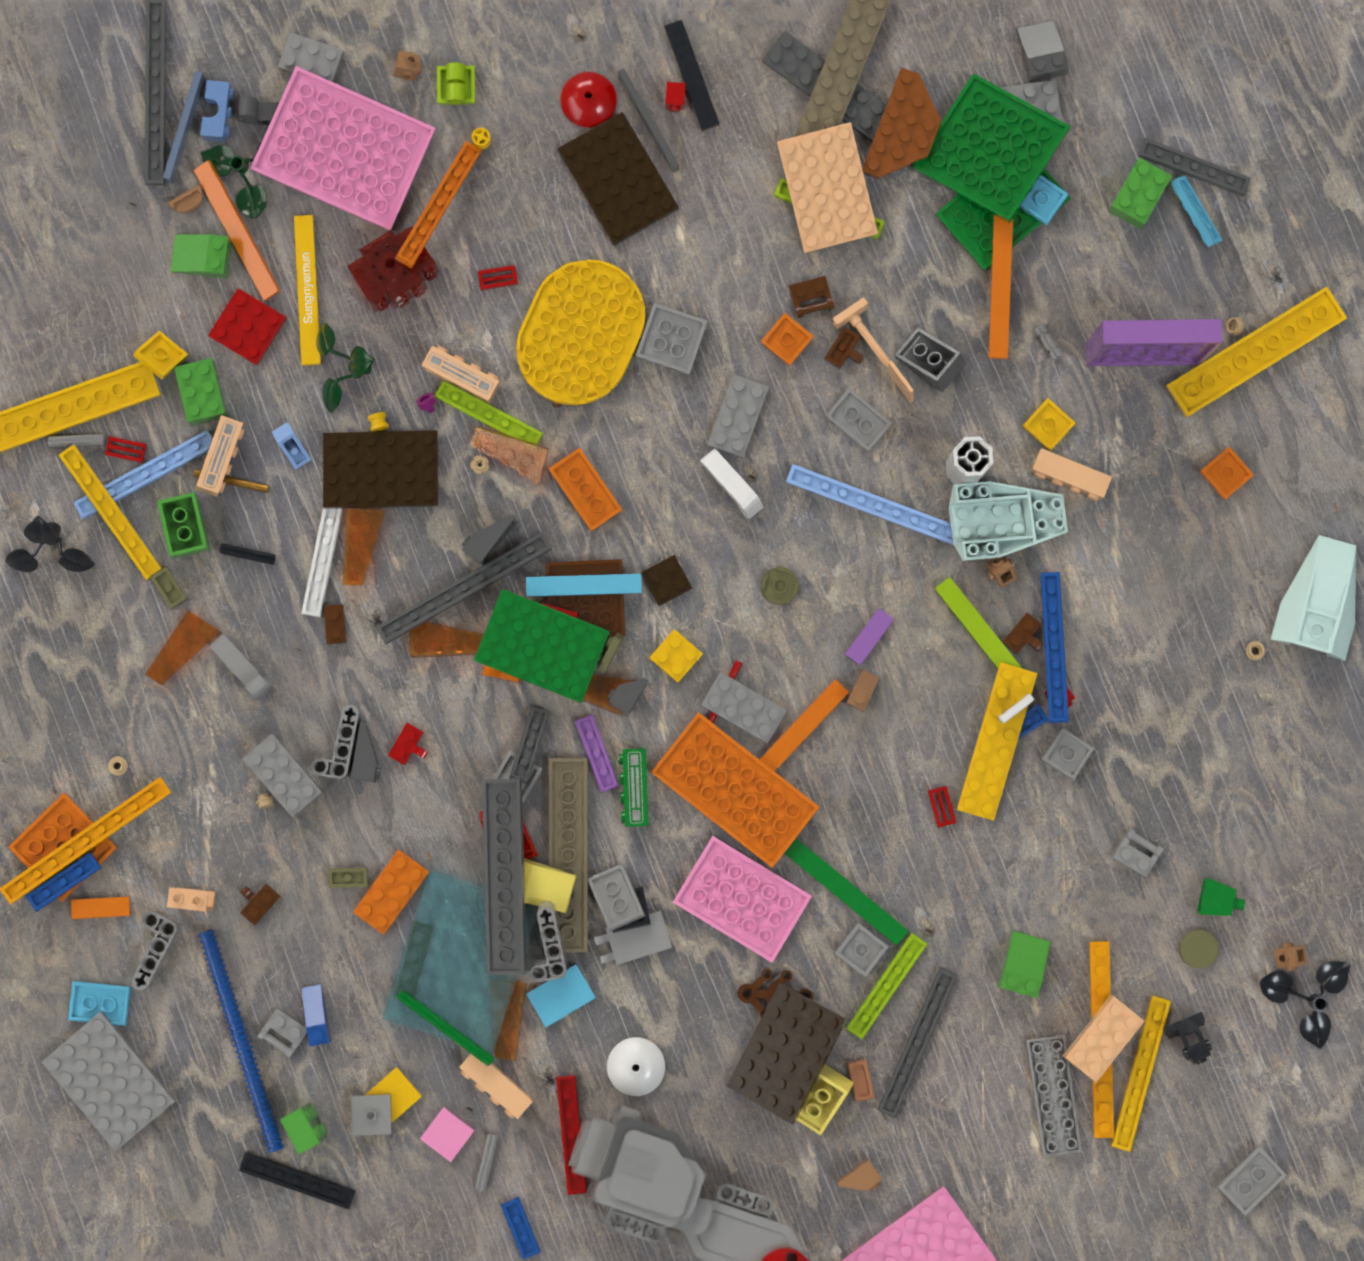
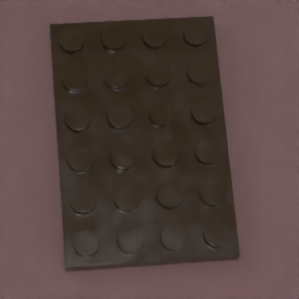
M623 112L557 148L613 246L679 210V206Z
M437 430L323 433L324 509L438 507Z
M779 982L727 1087L790 1124H794L847 1019Z

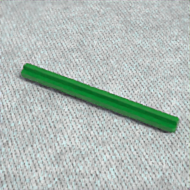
M402 990L398 994L397 999L486 1066L491 1065L494 1061L492 1055L409 993Z

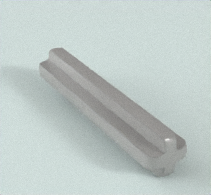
M102 434L49 436L47 441L49 447H68L73 444L76 446L104 445L105 437Z
M489 1133L487 1136L475 1189L478 1191L486 1190L498 1141V1135Z

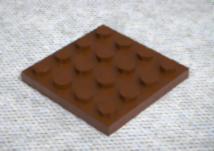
M622 559L545 563L546 577L623 574ZM624 594L547 596L548 605L577 612V619L610 631L608 637H613L616 633L625 636Z

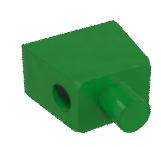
M1204 878L1196 914L1231 916L1233 909L1244 910L1245 900L1235 898L1236 889L1210 878Z

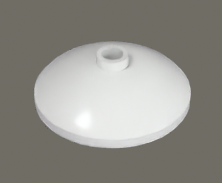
M640 1037L627 1038L612 1049L607 1061V1072L611 1083L620 1092L630 1096H642L655 1090L661 1083L665 1073V1060L660 1049L650 1040ZM634 1064L639 1065L640 1069L638 1071L632 1069Z

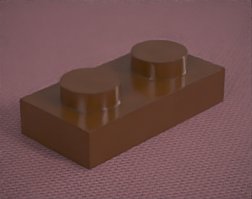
M344 605L324 606L326 644L347 643Z

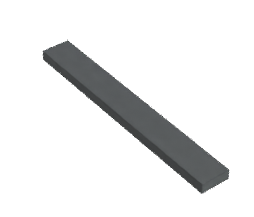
M939 967L877 1108L878 1111L896 1118L958 975Z

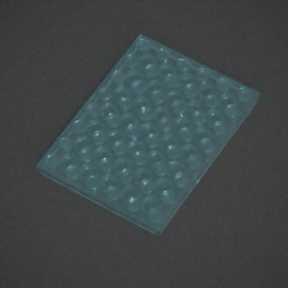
M433 870L429 871L382 1019L454 1042L397 999L398 994L404 990L489 1054L494 1053L518 975H487L485 887ZM525 903L526 949L539 907Z

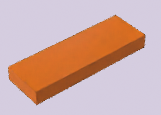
M130 896L71 900L72 919L131 916Z

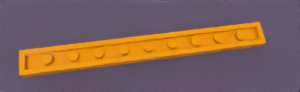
M159 777L0 888V891L9 904L12 905L172 794V791L163 778Z
M1109 941L1089 942L1091 1019L1111 995ZM1111 1063L1097 1082L1092 1081L1094 1138H1114L1113 1068Z

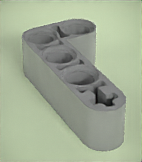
M224 633L209 646L245 685V688L255 699L261 700L274 688Z
M347 705L342 709L332 760L315 759L311 764L314 774L339 780L348 777L361 718V712L356 706ZM351 709L356 713L355 716L351 717L350 721L354 723V726L344 724L345 721L349 722L350 716L347 715V712H351ZM345 728H351L352 735L349 738L343 736ZM343 746L348 748V755L345 757L339 755V750ZM319 762H324L326 765L323 772H318L316 769ZM339 765H342L345 769L344 774L341 776H337L335 773V769Z
M544 901L538 907L537 919L546 958L535 960L531 964L530 977L535 982L560 979L566 974L567 969L555 906L552 902ZM543 910H547L549 913V920H546V913ZM553 928L555 932L548 934L545 929ZM551 946H556L559 948V950L557 952H552L549 950V948ZM559 964L563 969L555 970L553 966ZM541 968L544 972L537 974L534 972V969Z
M156 911L147 912L142 917L143 926L156 934L132 978V985L136 990H145L151 987L180 931V926L176 921ZM150 915H154L157 919L156 924L153 926L148 922ZM167 924L173 925L174 931L172 934L166 933L165 927ZM159 941H162L165 945L162 952L156 948V944ZM150 958L156 963L154 969H150L147 966ZM145 976L144 981L146 984L140 985L141 981H139V978Z

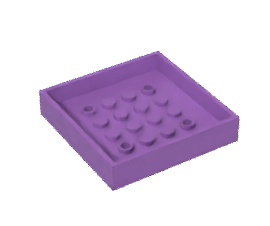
M1222 319L1102 321L1086 343V366L1200 365L1222 343Z

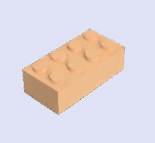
M1110 995L1062 1056L1092 1081L1097 1082L1141 1027L1144 1020L1116 997Z

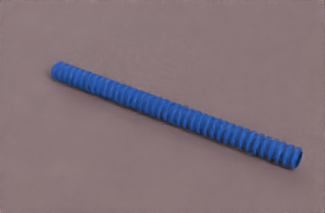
M210 929L199 933L197 936L201 938L199 942L203 945L201 948L205 951L203 954L207 957L205 960H208L209 972H212L211 978L214 979L213 984L216 985L214 988L215 990L217 989L218 992L216 994L220 997L218 1000L222 1003L220 1007L224 1009L222 1013L225 1012L224 1019H227L226 1024L229 1025L228 1030L231 1031L230 1036L233 1037L231 1040L235 1043L233 1047H236L235 1053H238L237 1059H240L239 1065H242L241 1071H244L243 1077H246L244 1081L248 1083L246 1087L250 1090L248 1093L252 1096L250 1099L254 1102L252 1105L255 1106L254 1111H257L256 1117H259L258 1123L261 1124L260 1129L263 1130L262 1135L265 1136L263 1139L267 1142L265 1144L266 1147L269 1148L267 1152L272 1153L283 1149L284 1144L281 1143L283 1140L279 1137L281 1134L278 1133L277 1130L279 1128L275 1125L277 1122L273 1119L275 1118L272 1115L273 1109L270 1110L271 1103H268L269 1098L266 1097L267 1092L264 1091L265 1086L262 1085L264 1082L260 1079L262 1075L258 1073L260 1069H257L258 1063H255L256 1057H253L254 1051H251L252 1045H249L250 1039H247L249 1035L245 1033L247 1029L243 1026L245 1023L241 1020L243 1017H240L241 1011H238L239 1005H236L235 993H232L234 989L230 986L232 983L228 980L230 977L226 974L228 971L225 970L226 965H223L222 953H219L220 947L217 946L219 943L215 940L217 938L216 935L214 936L213 934L215 931Z

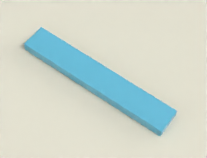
M641 574L526 577L527 597L642 593Z

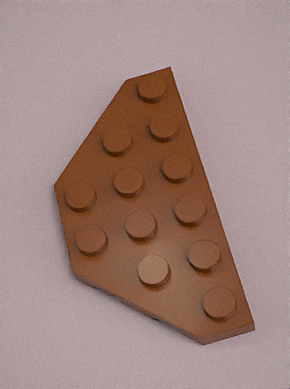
M901 67L864 162L863 174L881 179L887 174L899 171L914 162L928 158L940 127L941 119L919 73Z

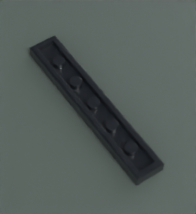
M679 20L664 25L701 131L719 126V120L683 21Z
M245 1152L239 1168L240 1172L348 1210L356 1192L354 1189L249 1152Z

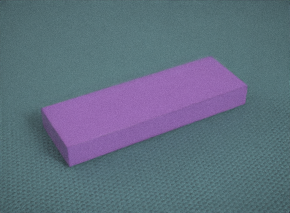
M878 608L845 655L860 666L894 619Z

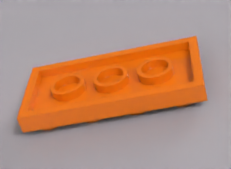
M580 447L548 468L591 532L623 511Z
M398 849L353 913L385 935L430 871Z

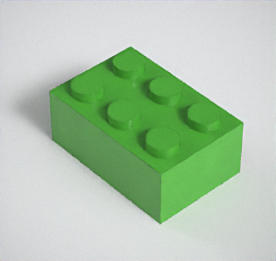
M1139 157L1108 212L1141 230L1172 175Z
M212 358L174 367L186 419L191 426L218 420L221 415L228 417L216 364Z
M192 492L157 501L171 558L177 559L211 550L198 494Z
M309 1103L280 1119L298 1154L327 1138L326 1133L328 1131L325 1125L319 1123L317 1119L318 1112Z

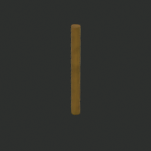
M195 469L193 477L199 478L201 471ZM224 476L223 482L229 485L265 493L269 492V485Z

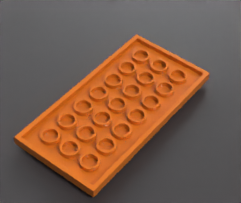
M699 712L651 771L654 776L771 868L775 866L820 808Z

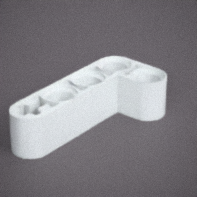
M715 448L700 460L703 467L736 502L738 508L748 520L764 508L756 493Z

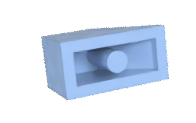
M288 422L272 431L278 445L295 470L312 460Z

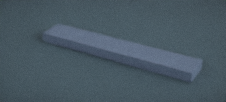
M199 71L194 73L163 178L170 184L174 183L204 85L205 76Z

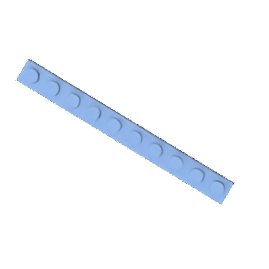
M792 464L786 483L953 545L951 523Z

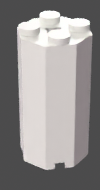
M964 437L946 460L947 477L953 484L979 482L993 464L992 447L984 442L981 437Z

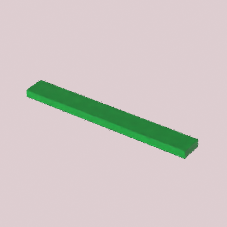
M797 838L784 853L896 946L908 933L904 926Z

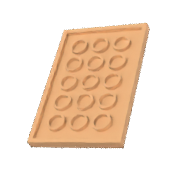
M851 122L777 141L804 253L878 234Z

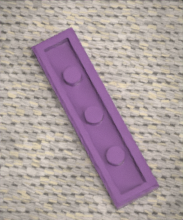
M593 714L575 720L601 793L619 787Z

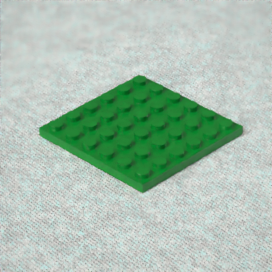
M973 73L941 122L928 158L915 162L913 169L1010 223L1071 128L1070 125Z

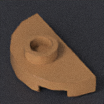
M199 184L168 202V205L179 213L195 211L203 201L204 192L201 185Z

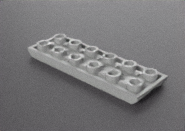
M1065 1035L1026 1040V1048L1043 1157L1082 1152L1069 1061L1062 1056L1067 1050Z

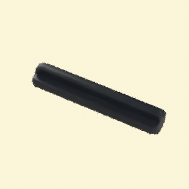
M224 543L220 545L219 552L224 555L274 565L276 560L274 554Z

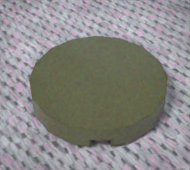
M776 567L764 575L761 581V591L768 602L774 605H785L795 599L799 591V582L791 570L785 567Z
M1199 929L1186 933L1179 945V952L1183 961L1195 968H1205L1211 965L1217 958L1219 950L1214 936L1207 931Z

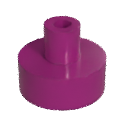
M426 393L417 399L416 403L420 410H427L428 413H432L435 410L434 405L437 400L433 393Z

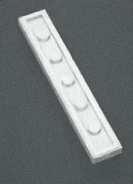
M323 508L301 614L321 618L343 513L341 508Z

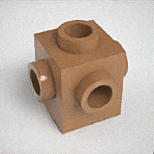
M398 50L394 62L393 76L407 81H415L417 75H421L423 63H420L421 55Z
M1005 556L986 562L988 568L986 573L991 581L995 580L1000 588L1017 580L1014 571L1015 565L1010 558L1006 559Z
M1293 942L1281 944L1282 948L1274 949L1277 968L1293 971L1298 970V966L1308 964L1305 945L1293 946Z

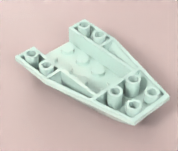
M991 481L953 485L949 503L953 545L963 561L1000 558L1068 532L1063 494Z
M1318 535L1280 603L1270 640L1287 645L1295 644L1326 653V656L1346 660L1355 626L1356 545Z

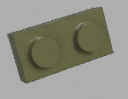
M168 567L161 569L150 577L170 609H174L188 599Z
M616 633L614 637L610 636L606 643L608 650L606 654L602 653L598 660L600 664L599 671L603 673L607 671L624 637L623 635Z
M368 868L328 869L329 888L368 887Z

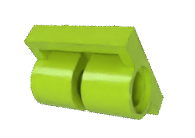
M452 62L446 64V66H437L438 105L475 104V65L465 66L463 63Z

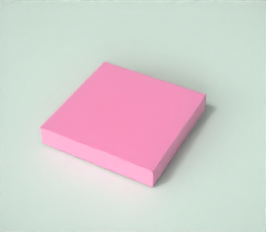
M443 1107L420 1139L448 1161L452 1162L475 1130Z

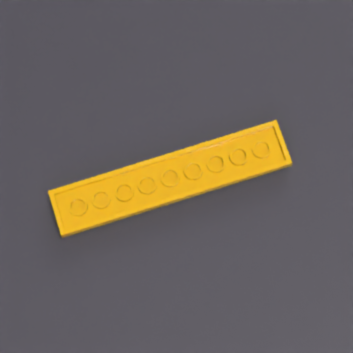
M1326 286L1169 383L1166 387L1187 418L1347 319V316Z
M141 362L0 411V453L162 396L154 373Z

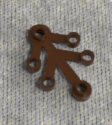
M764 969L761 976L752 984H743L739 987L737 991L739 1000L743 1003H751L762 1018V1012L766 1008L763 1007L757 998H765L770 1002L779 982L784 984L792 979L791 971L783 970L781 976L766 990H757L765 981H769L773 977V972L770 969ZM765 971H769L771 973L770 978H765L763 976ZM785 972L790 973L789 979L783 978ZM803 988L799 991L801 994L807 992L809 994L808 998L813 1000L811 990ZM745 990H750L751 995L749 997L743 995Z

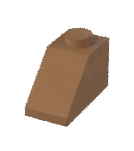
M862 670L848 697L846 705L864 712L879 677Z
M867 1158L836 1182L839 1187L864 1191L871 1189L873 1191L881 1185L880 1181L882 1178Z

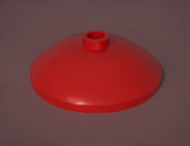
M579 73L570 78L562 89V110L565 116L577 126L594 128L610 119L615 112L617 105L615 88L605 76L599 73ZM588 93L592 95L589 99L585 98V95Z

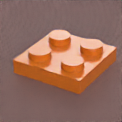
M784 313L760 343L790 367L814 336Z
M1230 446L1199 471L1223 500H1226L1254 476Z

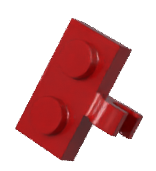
M406 723L388 756L403 765H406L412 753L425 759L428 752L417 746L424 732Z

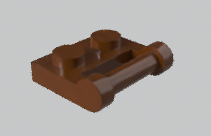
M826 276L789 285L797 318L827 308L828 310L834 309ZM825 297L826 300L825 302L802 308L800 306V303Z

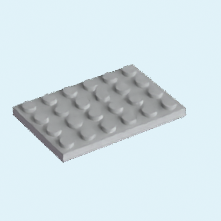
M103 1011L94 1016L42 1061V1064L115 1152L176 1101Z

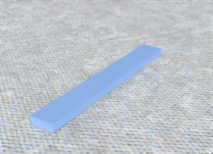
M206 430L104 486L114 501L117 502L208 453L213 437L210 431ZM87 495L73 502L83 520L98 512Z

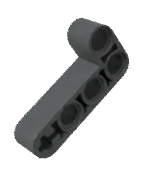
M241 96L239 101V118L245 124L270 125L279 103L258 102L255 97Z

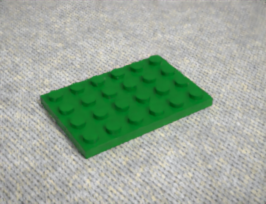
M1044 169L1041 176L1063 190L1050 173ZM957 195L936 212L935 216L979 267L986 271L992 266L994 214ZM1069 195L1064 200L1060 208L1070 201L1071 198ZM1021 208L1013 217L1012 248L1042 224Z
M502 589L473 661L582 703L610 631Z

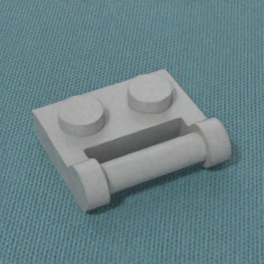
M1130 828L1112 858L1146 878L1164 848L1154 845ZM1133 840L1153 852L1152 856L1148 857L1128 844L1129 841Z
M277 1008L257 1037L260 1040L264 1039L290 1059L307 1035V1030L304 1025ZM272 1028L293 1043L289 1048L268 1033Z

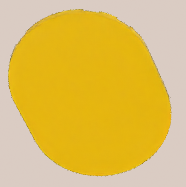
M592 259L567 263L547 276L538 288L521 325L516 345L520 371L534 391L552 402L575 406L589 404L603 398L620 383L638 346L645 326L644 300L639 288L631 277L617 266Z

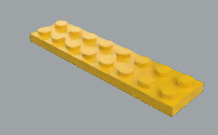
M1000 662L956 810L994 821L1028 705L1005 723H1001L997 717L1027 694H1032L1038 673Z

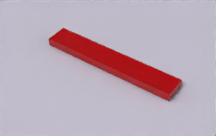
M576 1075L556 1077L567 1193L568 1195L587 1193L586 1177L571 1172L572 1167L568 1165L581 1128Z

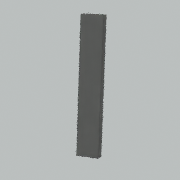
M624 68L619 70L618 78L669 168L673 173L678 171L679 164L628 74Z
M1147 138L1144 139L1137 156L1243 197L1251 180L1248 176Z

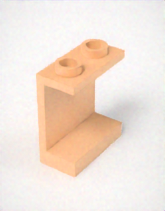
M179 887L169 888L167 907L204 912L214 911L216 892Z

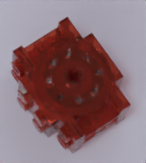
M412 226L396 236L392 230L386 232L359 249L362 257L347 266L375 312L378 310L380 312L384 311L391 302L395 308L406 306L413 297L418 298L422 296L427 289L425 281L435 279L437 273H439L435 261L425 247L412 269L395 259L413 229Z

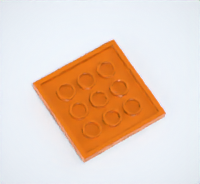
M63 793L8 848L30 868L94 822L66 793ZM108 837L67 867L89 852L93 853L101 865L119 847ZM82 881L81 883H79V884L76 885L74 888H72L71 890H69L68 892H66L65 894H63L62 896H60V897L57 898V899H58L60 902H63V901L66 900L84 881Z

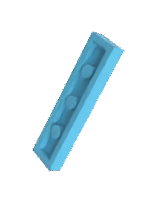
M1186 176L1176 178L1170 182L1175 194L1179 196L1183 203V208L1190 215L1193 225L1200 232L1202 241L1208 247L1223 241Z

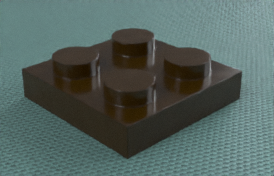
M675 555L641 572L658 606L692 589Z

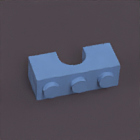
M207 80L205 100L208 104L217 105L219 109L213 117H202L200 136L203 140L226 142V138L230 136L228 121L229 118H232L233 112L230 104L235 96V90L232 89L230 82Z

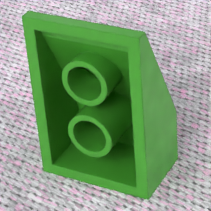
M210 234L175 235L170 272L227 279L232 241L227 236Z
M1013 931L997 987L1038 998L1050 941Z

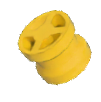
M480 127L472 132L471 137L474 146L481 150L490 146L491 136L487 129Z
M386 412L374 413L367 417L368 421L371 422V432H379L389 428V423L385 420Z

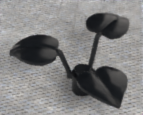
M39 515L24 529V536L29 541L39 543L34 553L30 555L25 549H16L11 551L5 559L6 564L18 571L32 572L38 567V561L34 557L41 546L45 543L47 545L57 543L59 555L62 556L59 558V564L63 568L73 572H82L95 565L89 556L79 549L70 548L63 552L61 546L62 538L59 537L61 526L55 522L47 523Z
M1330 961L1321 965L1315 975L1316 980L1321 983L1319 987L1321 994L1314 993L1307 997L1290 990L1293 984L1292 978L1284 971H1273L1260 980V988L1264 996L1274 1003L1286 1002L1288 993L1307 1000L1309 1006L1315 1010L1312 1012V1015H1306L1302 1018L1299 1024V1031L1305 1040L1321 1049L1326 1043L1331 1029L1328 1015L1321 1012L1328 1007V1000L1325 998L1324 989L1332 994L1341 992L1347 984L1350 965L1341 961Z

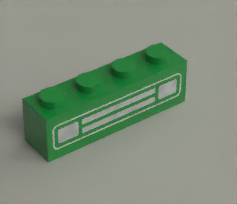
M646 748L622 749L623 754H619V765H623V773H620V785L624 784V792H620L621 804H624L625 811L621 812V823H625V827L649 826Z

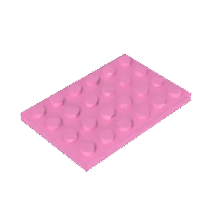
M712 836L673 903L773 963L812 896Z

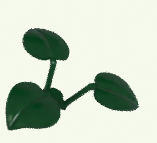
M260 142V144L258 145L257 152L262 142ZM218 145L209 150L202 151L203 162L211 161L219 177L229 175L231 169L240 174L248 189L244 188L238 192L236 196L237 207L251 219L257 218L266 207L267 194L261 186L252 188L245 176L249 169L248 163L253 162L255 158L247 157L243 159L241 156H235L233 150L226 145Z
M322 323L316 339L319 353L327 355L330 352L350 360L349 371L351 374L336 378L335 380L328 378L323 386V402L327 410L333 413L342 398V391L338 382L352 377L359 379L363 375H369L375 359L361 346L354 347L350 356L334 351L332 349L335 344L334 332L327 323Z

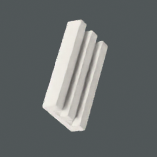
M1027 694L997 718L1001 723L1007 722L1033 702L1034 698L1031 694Z

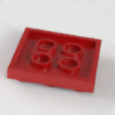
M237 288L208 334V337L258 366L287 317Z

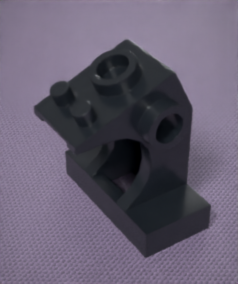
M1202 1012L1166 1026L1168 1039L1179 1036L1185 1047L1182 1049L1183 1055L1186 1060L1193 1064L1203 1063L1207 1061L1206 1057L1211 1056V1044L1208 1039H1204L1199 1029L1200 1026L1205 1025V1017ZM1195 1033L1199 1042L1190 1045L1186 1036Z

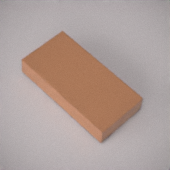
M863 1059L847 1063L850 1079L854 1082L852 1088L855 1102L875 1098L867 1060Z

